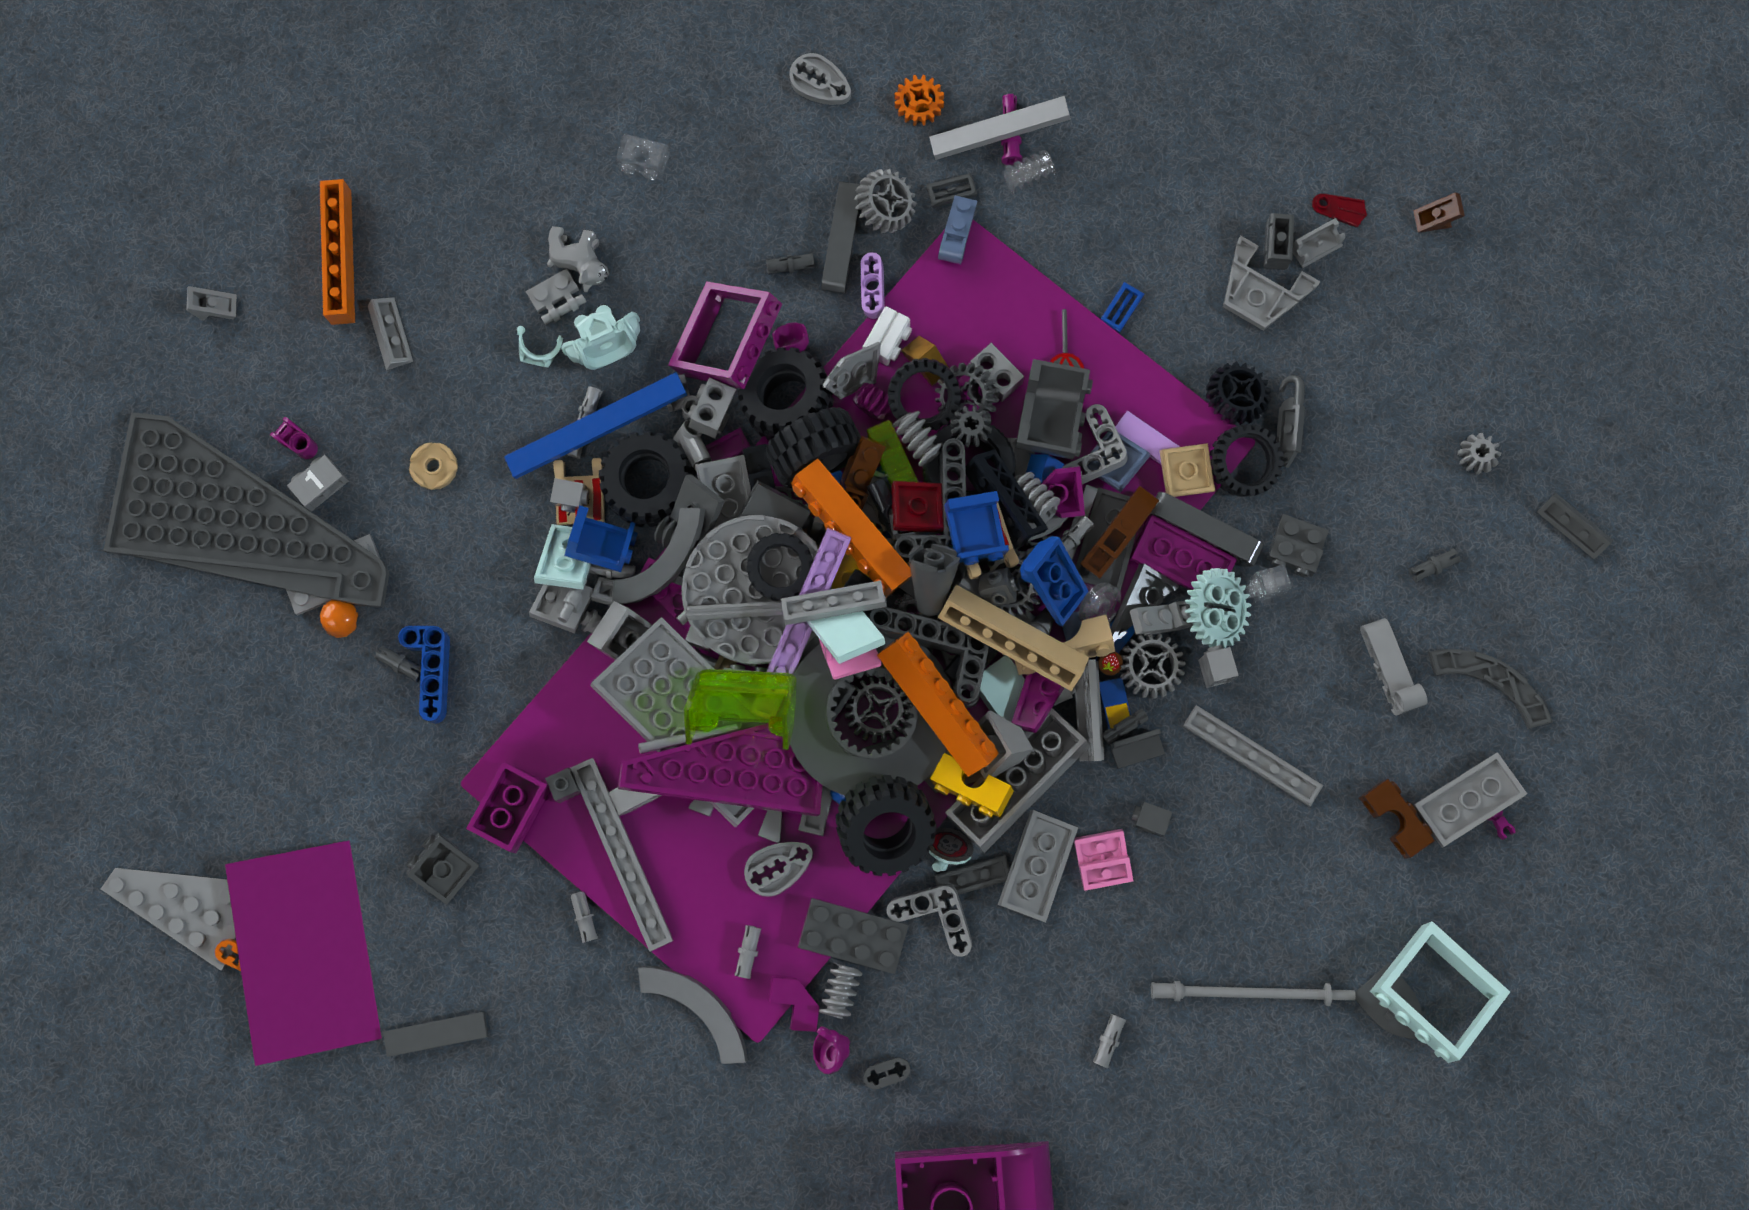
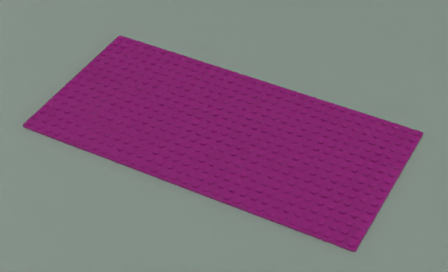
M974 220L971 224L961 264L938 259L944 229L884 298L885 307L887 306L910 319L912 331L906 341L902 339L899 345L901 350L918 336H921L937 347L950 369L951 366L958 367L959 363H965L967 366L974 357L992 343L1024 376L1023 384L1003 402L999 400L997 403H992L996 411L989 412L991 415L990 425H994L996 429L998 428L1007 438H1017L1033 359L1050 362L1053 357L1063 353V309L1067 310L1068 353L1074 354L1082 361L1084 369L1090 370L1089 379L1093 380L1091 393L1085 394L1082 412L1086 413L1090 406L1100 404L1106 408L1114 426H1116L1126 411H1129L1180 447L1208 443L1209 454L1214 449L1212 445L1218 440V437L1228 429L1236 427L1234 423L1230 425V421L1227 418L1221 421L1222 415L1220 413L1214 415L1215 408L1208 407L1209 404ZM867 317L823 367L827 376L841 358L863 349V345L878 318L870 319ZM900 351L895 361L891 360L889 365L886 366L879 362L876 383L873 385L888 394V387L892 376L895 375L898 368H901L903 364L910 361ZM990 362L980 364L983 366V369L987 370L993 367ZM920 372L910 376L904 382L900 392V401L903 408L908 413L919 411L918 418H930L939 413L938 408L942 404L935 401L936 398L940 397V394L936 393L935 389L942 388V386L938 382L931 386ZM965 375L957 380L958 384L964 386L965 382L970 380V377ZM1006 379L997 380L1000 386L1009 385ZM979 385L978 393L983 397L982 390ZM806 388L801 392V394L794 400V402L788 408L794 406L800 401V399L803 397ZM856 393L842 399L834 394L832 395L834 399L833 407L842 408L850 414L860 436L869 438L870 434H874L878 437L877 431L879 429L886 432V425H893L894 421L897 420L892 412L884 421L870 417L854 404L853 398ZM970 404L968 409L972 411L973 405ZM1098 413L1093 414L1099 426L1102 425L1101 416ZM1086 416L1083 427L1079 426L1078 432L1082 433V446L1079 457L1074 456V459L1052 456L1064 463V466L1090 454L1098 444L1088 425ZM931 430L927 434L928 437L933 436L937 431ZM1108 431L1103 432L1100 435V439H1102ZM764 436L755 446L768 445L769 440ZM1242 437L1231 443L1226 454V464L1230 474L1255 445L1254 439ZM899 445V454L890 450V459L884 454L882 455L883 463H879L878 467L899 457L911 482H924L923 466H919L922 458L914 459L913 454L915 451L905 450ZM964 445L965 466L974 455L986 451L970 445L968 448ZM953 449L948 453V455L956 457L958 456V453L955 449ZM1149 457L1120 494L1132 496L1139 486L1154 497L1157 496L1158 492L1166 493L1162 465ZM991 458L987 459L988 464L995 468ZM771 466L775 486H783ZM1081 466L1082 474L1085 475L1084 469ZM845 467L840 469L841 472H842V475H843V472H844ZM947 472V477L951 481L959 479L955 472ZM966 475V490H976ZM1099 478L1082 484L1083 492L1087 484L1095 488L1099 487L1120 493ZM1214 481V492L1175 498L1201 510L1220 488L1221 484H1217ZM791 492L792 499L802 500L804 505L807 504L803 498L795 497V492ZM1013 498L1015 504L1023 508L1019 501ZM1149 516L1146 518V520L1143 522L1141 527L1136 532L1131 554ZM1069 517L1062 523L1060 528L1045 536L1053 535L1061 539L1064 536L1063 533L1066 530H1070L1074 517ZM1084 537L1080 540L1081 543L1076 548L1072 559L1075 567ZM1038 539L1030 540L1035 543L1040 542ZM1023 545L1019 548L1018 551L1027 552L1029 548H1026V546ZM666 548L660 553V555L655 559V561H657L660 558V556L664 553ZM1129 559L1119 594L1086 585L1089 592L1074 612H1082L1084 620L1107 615L1109 622L1119 610L1139 564ZM987 564L980 565L982 571L990 570ZM951 585V588H950V590H949L950 593H952V591H953L952 585ZM653 595L643 599V601L624 605L652 625L662 617L684 640L686 639L688 632ZM1040 596L1037 597L1041 603L1039 605L1033 604L1034 610L1029 611L1035 618L1046 608ZM911 606L907 609V613L920 614L917 606ZM1054 620L1049 636L1062 643L1066 642L1062 626L1057 625ZM905 627L900 630L909 631V627ZM592 633L461 781L462 788L477 801H482L502 762L510 764L547 784L545 778L595 758L610 792L618 787L620 767L623 761L657 753V751L640 754L638 744L647 741L590 686L615 661L587 642ZM698 648L700 652L717 660L720 656L712 649L708 652ZM933 649V656L945 670L946 665L941 651ZM998 652L986 668L991 666L1004 655ZM739 662L735 664L745 666V670L755 671V668ZM770 663L758 664L757 667L768 669ZM853 675L854 681L851 684L857 686L860 690L862 689L861 680H864L867 686L870 685L869 677L866 675L859 679ZM873 676L874 684L879 683V678ZM884 678L883 684L887 685V681ZM965 690L962 696L969 699L970 691ZM872 691L880 700L893 697L885 691ZM865 695L859 701L857 707L858 716L869 708L870 704ZM786 697L783 698L777 714L785 704ZM980 697L976 706L966 708L977 722L990 711ZM848 699V701H847L846 703H852V704H853V701H850V700ZM873 701L874 710H871V713L877 712L884 720L882 709H885V706L879 707ZM897 703L886 713L890 724L897 718L899 712ZM845 705L833 721L838 724L834 730L842 732L840 739L849 740L848 747L856 745L857 750L882 742L881 736H877V742L873 743V735L870 734L866 741L863 740L864 731H861L859 735H855L854 731L858 726L856 725L851 728L848 726V723L854 720V718H845L846 713L852 712V710L846 709ZM876 719L863 722L866 726L873 729L884 728ZM896 729L893 730L896 737H904V735L902 733H899ZM889 733L886 734V740L891 739ZM923 781L917 787L925 794L934 815L936 828H938L947 817L945 812L957 801V796L948 793L947 796L940 792L935 793ZM974 783L967 784L966 786L971 787ZM550 791L523 841L648 948L582 794L558 803L554 800ZM663 795L627 814L621 815L622 823L674 940L651 952L673 971L685 976H691L709 988L729 1009L736 1026L757 1043L764 1039L791 1006L788 1004L769 1003L771 976L797 978L803 987L806 988L831 958L827 955L797 947L811 897L868 913L902 872L898 871L893 876H888L887 873H883L882 876H875L872 871L865 873L860 871L859 866L855 867L850 863L849 858L843 852L837 833L836 814L839 812V805L833 799L823 836L798 830L802 814L782 812L780 843H805L812 849L813 858L799 880L781 894L772 897L761 896L752 891L744 875L745 865L752 854L767 846L778 844L758 836L767 813L766 810L754 808L737 827H734L715 808L709 817L689 809L693 799ZM896 812L881 814L869 822L864 834L876 839L891 837L904 827L908 817ZM800 847L796 849L797 855L790 859L792 861L800 858L802 861H805L807 859L806 854L809 852L807 849L802 850ZM778 859L775 861V867L769 868L765 866L764 873L758 874L754 872V878L751 880V883L761 885L763 884L762 878L768 877L772 879V873L775 871L783 873L786 862H780ZM746 925L762 928L756 948L758 955L754 957L750 979L735 976L740 955L738 948L742 947Z

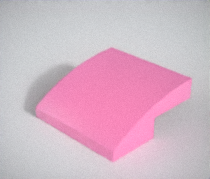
M1122 829L1076 837L1074 839L1084 891L1133 882L1130 858L1127 855L1124 831Z

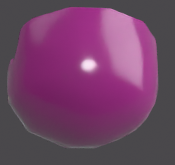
M787 323L778 327L772 333L776 351L777 348L785 347L786 350L794 347L798 348L801 353L809 344L806 327L801 323Z

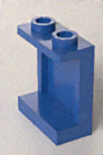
M997 491L948 499L944 505L953 549L957 552L956 556L960 557L959 563L964 562L965 566L977 564L979 559L988 558L989 561L1003 559V555L1009 551V546L1005 545L996 505L999 502Z
M579 505L564 556L621 572L624 563L629 564L633 550L628 548L629 545L634 547L638 534L633 531L635 523L631 522L629 529H624L587 518L589 508Z

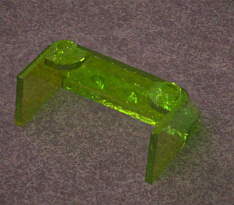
M713 669L698 672L684 707L686 744L691 745L696 730L710 732L718 726L720 720L768 723V729L771 733L783 736V749L788 750L794 729L796 677L789 673Z

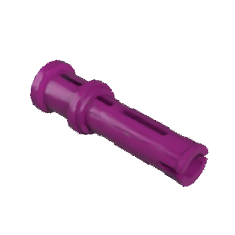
M1006 94L1002 96L1003 114L1017 110L1016 95ZM1020 135L1001 140L1004 156L1001 159L1004 165H1018L1022 163V155H1020L1022 139Z

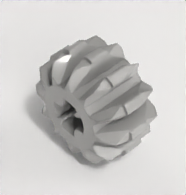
M1479 433L1477 436L1469 435L1467 441L1464 440L1460 444L1462 449L1458 451L1457 455L1464 458L1460 460L1459 464L1467 463L1466 471L1469 472L1474 468L1475 474H1480L1482 470L1485 473L1492 470L1491 467L1498 465L1496 458L1501 456V452L1495 450L1499 447V443L1492 444V436L1485 439L1483 433Z

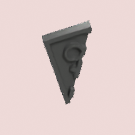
M1139 564L1111 626L1114 642L1122 638L1127 633L1126 630L1133 625L1130 610L1139 607L1159 606L1163 602V598L1171 591H1176L1180 585L1148 565Z

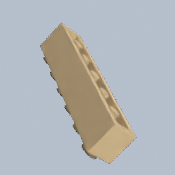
M955 585L938 616L942 621L1070 691L1073 690L1082 676L1089 659L1086 655L958 585Z

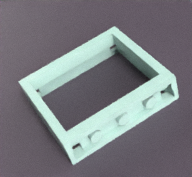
M1432 921L1418 929L1370 991L1380 1000L1379 1004L1388 1008L1395 1014L1398 1022L1408 1026L1415 1032V1037L1419 1041L1428 1044L1435 1051V1055L1442 1057L1447 1063L1459 1061L1510 993L1506 987ZM1425 942L1489 999L1455 1046L1391 988Z

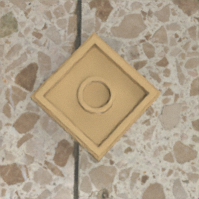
M1208 443L1159 451L1167 494L1173 497L1215 491Z

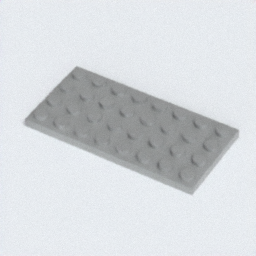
M662 617L590 685L647 742L737 724L740 731L769 723L764 717L751 713L752 705ZM680 746L665 748V749L656 750V751H657V752H661V751H665V750L672 749V748H676V747H680ZM709 802L734 827H737L754 809L751 807Z

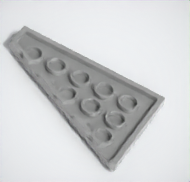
M121 868L113 870L102 886V891L219 970H225L227 965L217 960L215 949L225 939L236 941L227 879ZM233 946L221 947V950L224 951V957L227 958L229 955L236 954L231 951Z

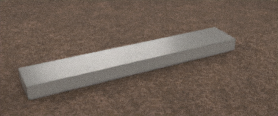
M1065 96L930 136L935 160L1064 122L1071 118Z
M1195 705L1183 724V727L1309 807L1323 787L1316 780Z

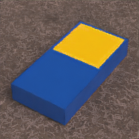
M1121 678L1099 682L1100 697L1108 729H1113L1114 725L1131 715L1123 679Z

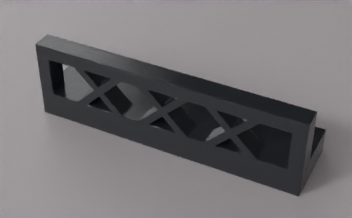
M994 449L974 455L965 466V474L979 494L997 491L999 497L998 504L1011 543L1015 549L1022 547L1031 537L1044 533L1048 529L1047 525L997 451ZM991 458L996 468L990 466L986 460ZM1000 479L1006 481L1009 485V488L1003 486L1000 482ZM1013 498L1020 501L1023 508L1017 506ZM1027 519L1032 520L1037 527L1032 529Z

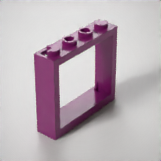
M706 281L668 366L680 375L684 374L685 377L708 381L710 377L728 386L744 389L781 309L782 303L770 292ZM725 298L758 304L728 371L695 364Z

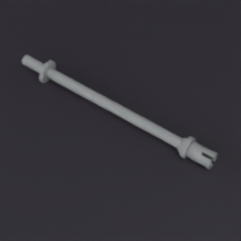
M1174 981V983L1151 982L1152 999L1171 998L1174 1001H1180L1185 996L1324 1000L1326 1006H1331L1332 1000H1355L1356 997L1355 990H1331L1330 983H1325L1323 989L1184 986L1180 981Z

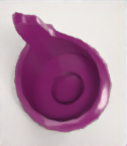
M821 1026L817 1030L818 1035L813 1044V1057L816 1066L821 1072L833 1074L839 1071L844 1061L848 1058L850 1054V1040L835 1030H829Z

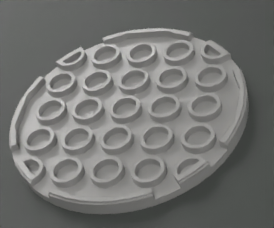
M748 515L720 524L705 535L696 548H694L686 563L682 582V601L686 616L688 606L776 602L762 596L753 587L746 569L748 555L754 544L758 543L761 538L773 533H788L794 537L796 536L807 545L813 561L819 547L799 527L783 519L765 515ZM784 546L774 547L762 556L760 574L769 585L777 588L787 587L799 578L801 560L792 549ZM783 615L702 620L688 619L694 632L709 648L727 659L744 664H769L786 627ZM812 630V632H811V634H810V637H809V639H808V642H807L806 646H807V645L814 639V637L816 636V634H815V632H814L813 630Z

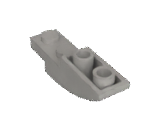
M1178 601L1169 605L1139 607L1130 610L1135 633L1152 635L1191 628L1193 623H1187L1188 618L1191 616L1189 613H1185V610L1189 609L1190 605L1185 601Z

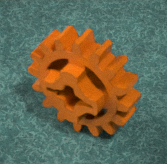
M913 75V81L905 78L904 85L899 84L898 92H895V109H898V116L905 115L906 123L910 119L913 120V126H916L918 121H921L922 125L925 126L927 119L933 123L934 115L940 116L941 108H944V92H940L941 85L937 84L934 86V78L926 81L925 75L921 79H917V76ZM930 94L933 95L935 102H933V99L930 97ZM904 98L909 103L908 108L904 103Z

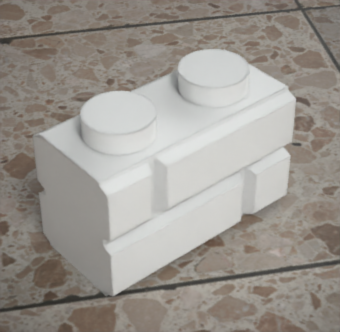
M887 306L884 307L863 348L880 342L879 362L887 366L891 360L895 361L901 351L899 345L902 339L906 341L912 331L909 317L897 313Z

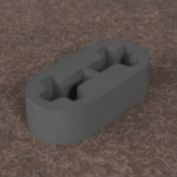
M901 1057L872 1065L864 1072V1082L871 1089H879L903 1081L910 1074V1065L907 1060ZM896 1062L906 1066V1069L903 1070V1076H898L897 1073L889 1075L888 1070L894 1069ZM872 1070H875L877 1074L886 1073V1076L879 1078V1084L875 1085L873 1081H868L867 1077L871 1076Z

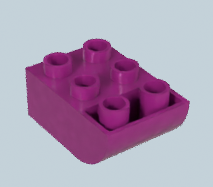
M1049 1141L895 1152L898 1210H1054Z

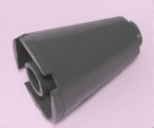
M931 544V548L923 549V545H918L909 552V564L917 610L926 617H934L941 613L960 562V557L956 556L957 552L954 549L939 544Z

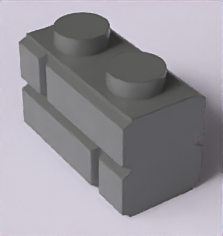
M1270 214L1265 226L1263 268L1286 270L1289 267L1293 252L1294 215Z

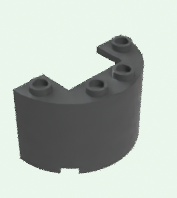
M1033 359L1017 435L1016 449L1067 459H1074V456L1079 457L1082 446V433H1079L1078 429L1079 426L1083 427L1086 413L1082 412L1085 394L1091 393L1093 380L1089 379L1090 370Z

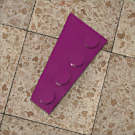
M1037 672L1027 675L1012 723L1024 731L1036 733L1061 695L1064 687Z

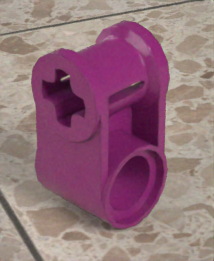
M284 417V422L275 432H271L270 436L284 447L292 450L303 459L313 458L318 451L317 443L295 423ZM307 442V446L300 450L301 445Z

